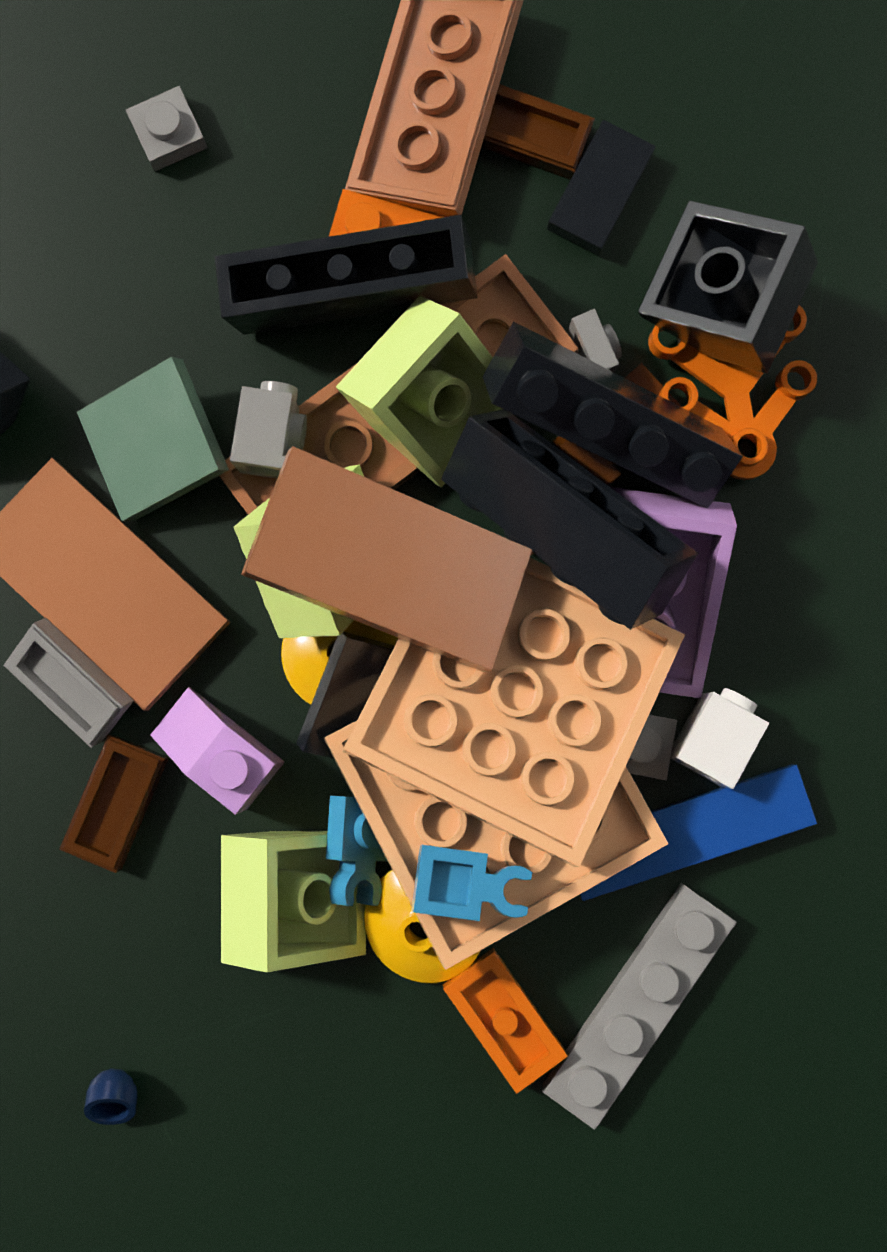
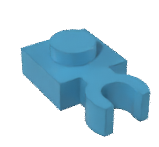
M330 796L326 859L340 861L339 870L332 878L329 894L331 903L353 906L354 891L357 886V903L378 906L381 900L382 884L375 872L376 861H387L355 797Z
M420 845L411 912L480 921L482 902H489L495 911L504 916L523 917L527 915L528 907L517 904L512 905L507 902L503 890L505 884L511 879L531 880L532 872L521 866H506L497 870L494 874L486 873L488 858L486 853Z

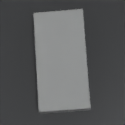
M47 618L32 624L3 665L90 748L105 739L134 701Z

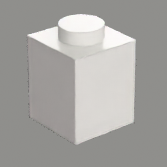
M724 688L720 695L715 692L702 693L701 699L699 698L673 744L671 759L720 787L734 789L769 722L753 714L757 704L735 691Z

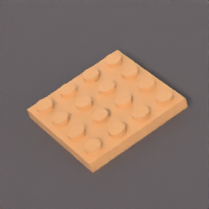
M530 557L492 671H480L399 638L342 752L573 867H580L685 634L655 619H651L629 630L626 626L615 623L605 617L599 610L598 604L577 587L568 585L556 578L549 566Z
M357 721L326 736L324 739L411 907L420 845L488 854L486 873L494 874L497 870L506 866H521L532 872L531 880L511 879L505 884L503 890L507 902L512 905L517 904L528 907L526 916L518 918L504 916L495 911L489 902H482L480 921L415 913L445 970L668 845L665 836L627 767H625L581 866L573 867L342 752Z

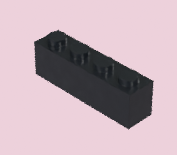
M461 215L214 256L221 318L243 335L405 310L419 296L437 304L478 298L471 238Z
M514 321L482 376L492 404L706 508L711 505L743 457L721 427Z
M504 409L469 416L441 478L443 482L460 494L459 497L466 506L484 513L504 529V534L509 540L532 549L536 556L550 566L551 572L556 578L568 585L577 587L598 604L599 610L605 617L615 623L626 626L629 630L663 613L699 554L515 415Z

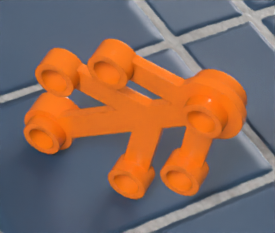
M800 305L792 319L794 330L786 332L777 354L785 343L793 341L806 327L807 316ZM655 325L648 339L649 349L653 355L659 359L673 361L724 398L727 419L698 401V390L695 384L687 378L676 377L669 380L660 391L659 396L669 400V390H682L688 399L687 405L682 408L721 427L737 449L740 439H749L755 444V457L748 458L743 456L730 475L731 477L740 480H751L768 471L774 463L777 453V445L772 433L793 404L806 397L815 388L817 373L813 366L802 360L788 363L776 377V391L756 416L753 417L749 392L763 375V372L721 360L716 361L714 358L709 357L678 338V345L676 347L667 348L660 343L658 333L664 330ZM796 372L803 377L805 382L803 390L794 389L789 385L787 380L788 373Z

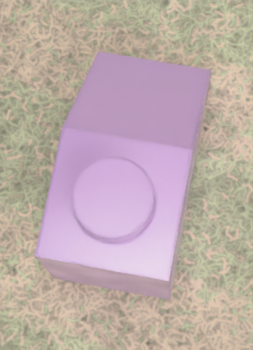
M191 687L186 689L151 733L152 738L187 777L235 815L250 807L285 762Z

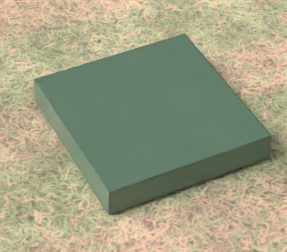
M170 357L77 411L122 522H134L229 471L183 359Z

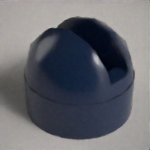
M111 1068L100 1072L91 1080L87 1089L84 1115L89 1120L104 1125L122 1124L131 1120L135 1116L137 1104V1089L131 1076L122 1069Z

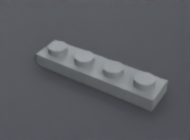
M680 883L566 1049L568 1057L553 1068L542 1084L543 1093L595 1130L728 936L736 921Z

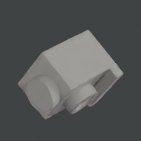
M277 381L261 382L260 389L242 386L230 462L240 473L278 478L288 450L292 446L303 450L307 431V415L299 414L300 408L296 402L298 388Z

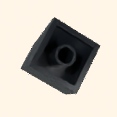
M689 201L638 313L645 320L711 358L768 374L818 264L805 226Z

